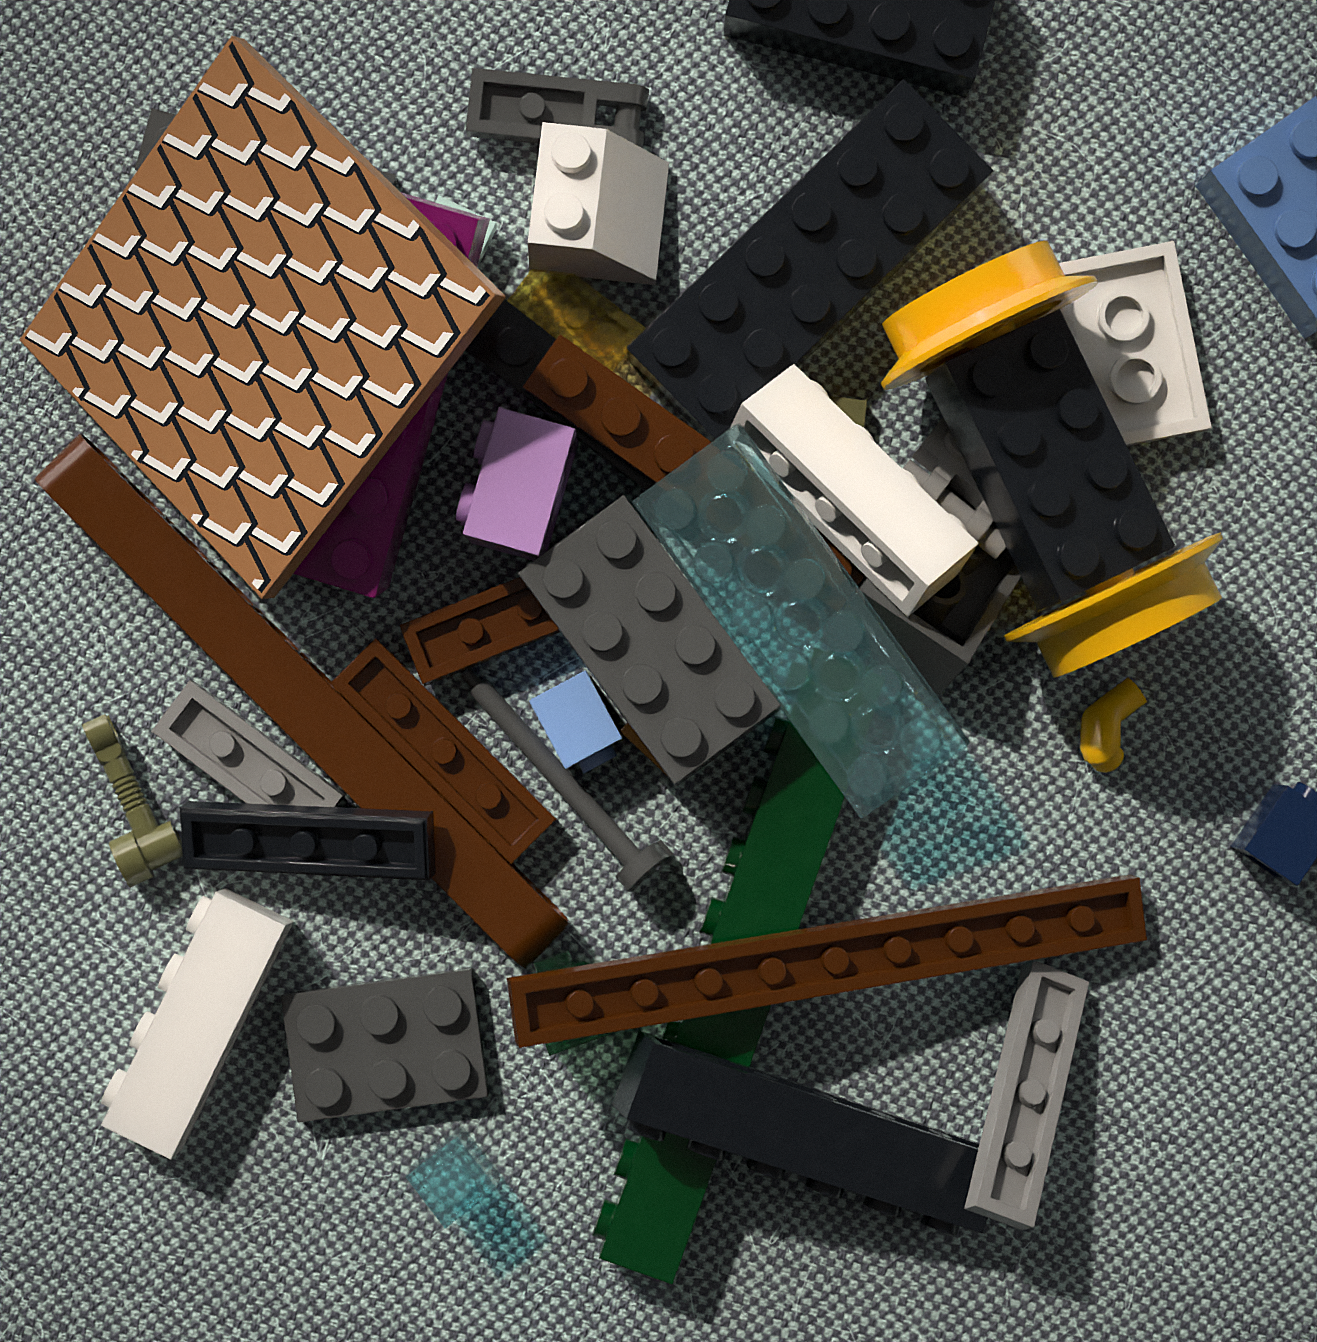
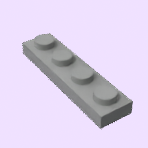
M1035 960L1022 964L964 1209L1020 1230L1034 1228L1089 986L1088 981Z

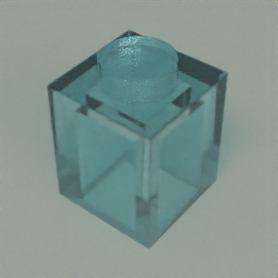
M461 1126L413 1163L406 1178L443 1227L447 1228L495 1191L501 1175L464 1126Z

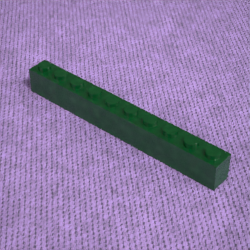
M817 647L811 650L808 659L800 656L796 657L785 688V692L795 695L787 720L778 716L775 717L763 751L774 756L766 780L754 776L742 812L752 816L744 840L733 836L722 865L721 873L731 876L723 900L711 897L699 933L710 936L707 945L798 930L889 674L888 672ZM771 1005L668 1022L661 1038L750 1067ZM668 1132L664 1141L653 1140L639 1135L637 1142L626 1138L613 1174L624 1179L616 1203L604 1199L592 1233L593 1237L602 1239L599 1259L673 1284L716 1159L687 1148L689 1139Z

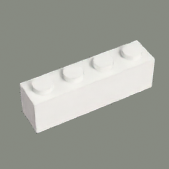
M795 364L741 404L725 438L907 617L958 575L979 543L967 532L965 526L957 517L947 513L920 486L913 474L902 469L875 443L871 434L864 427L855 424L829 398L824 388L817 382L810 380Z
M227 888L216 891L212 899L206 896L200 899L186 927L187 931L195 935L184 957L176 953L173 955L159 981L158 988L165 991L166 994L156 1014L147 1011L132 1035L129 1046L138 1051L128 1071L125 1072L118 1069L104 1092L101 1104L109 1107V1110L101 1126L170 1160L183 1149L294 921Z

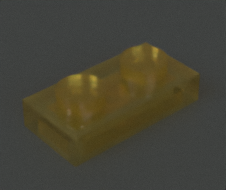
M531 269L507 301L555 339L561 334L616 373L627 359L626 347L646 328L574 273L549 271L550 274H547V270Z

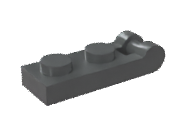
M472 68L466 134L467 137L540 144L542 122L608 129L644 149L645 133L639 130L641 112L648 109L649 89L641 85ZM597 105L616 109L614 126L595 125Z

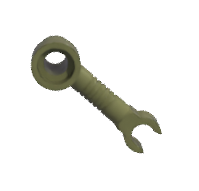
M104 714L82 724V727L110 783L113 784L112 788L115 789V794L118 795L117 798L121 801L120 805L123 806V811L126 812L125 816L132 828L131 832L109 841L115 862L127 885L131 888L153 878V870L183 857L182 840L171 820L158 825L149 804L146 803L147 799L144 798V793L141 792L142 788L139 787V782L136 781V776L133 775L134 771L128 761L114 724L109 715L106 716Z

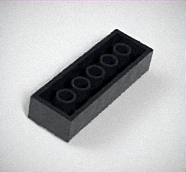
M903 79L626 347L627 360L701 435L718 446L725 439L741 404L790 366L795 364L799 367L985 187L994 170Z

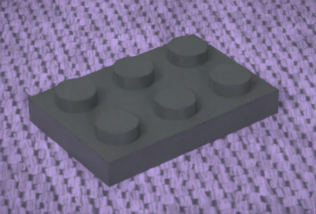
M472 967L289 992L281 995L297 1122L488 1097L489 1095Z

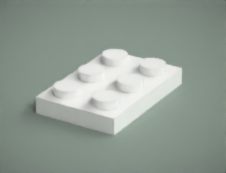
M1174 241L1059 263L1065 276H1096L1098 280L1096 287L1060 310L1126 445L1131 446L1207 431L1212 428Z

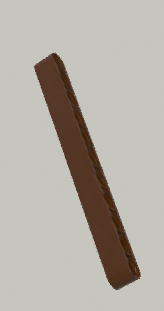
M80 433L34 478L39 486L361 808L433 811L436 874L432 879L517 964L527 969L571 924L562 911L514 863L510 864L330 684L332 681L89 439Z

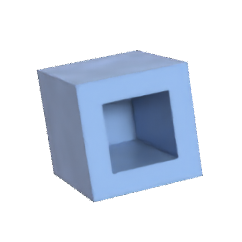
M586 670L529 700L565 769L578 763L584 774L617 756L611 744L623 739Z

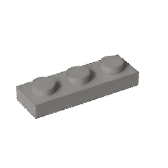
M189 680L151 731L245 803L337 807L345 797L344 793L193 680Z

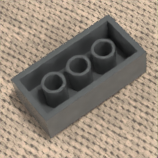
M624 495L518 572L527 588L675 787L682 784L779 712L780 703Z

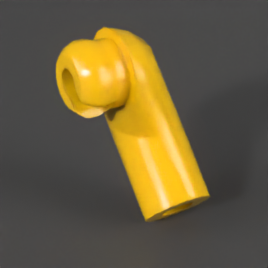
M1128 677L1087 707L1081 717L1080 750L1084 760L1090 763L1098 772H1111L1121 765L1124 759V751L1120 748L1121 722L1147 703L1141 690Z

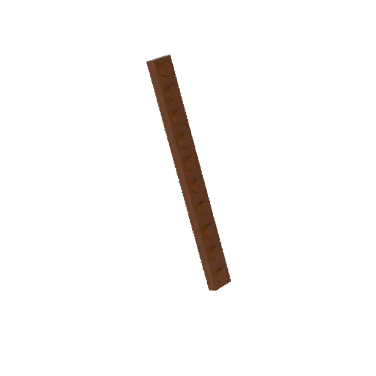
M1129 874L507 978L515 1043L519 1048L1146 941L1140 877Z

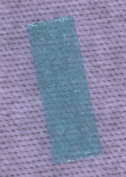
M740 423L734 425L632 501L715 618L780 703V708L861 819L968 747L970 742Z

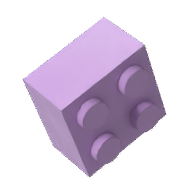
M498 407L494 422L487 420L482 422L474 450V458L478 459V464L482 465L476 485L465 483L456 513V520L461 522V526H464L462 534L472 544L535 561L548 551L579 444L575 428Z

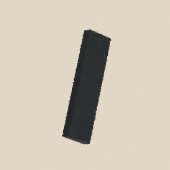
M187 801L179 807L184 869L430 880L436 874L433 811Z

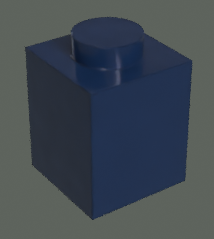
M1297 782L1293 789L1288 785L1273 784L1230 847L1282 883L1298 886L1317 859V791L1301 782Z

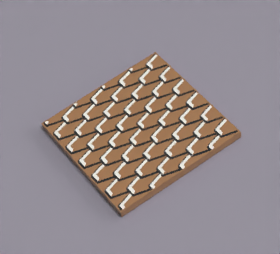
M231 36L22 335L20 341L261 599L275 598L506 296L245 39Z

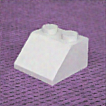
M542 122L528 235L529 272L656 285L669 162L608 129Z

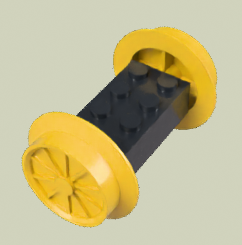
M1044 240L1006 253L967 271L915 299L889 316L882 323V326L899 360L882 380L881 384L884 390H889L926 377L925 380L1038 612L1084 591L1086 592V594L1004 635L1007 642H1036L1053 678H1056L1138 643L1221 600L1222 596L1205 561L1223 540L1221 532L1134 571L1133 567L1176 546L1060 310L1096 287L1098 280L1096 276H1065L1049 242Z

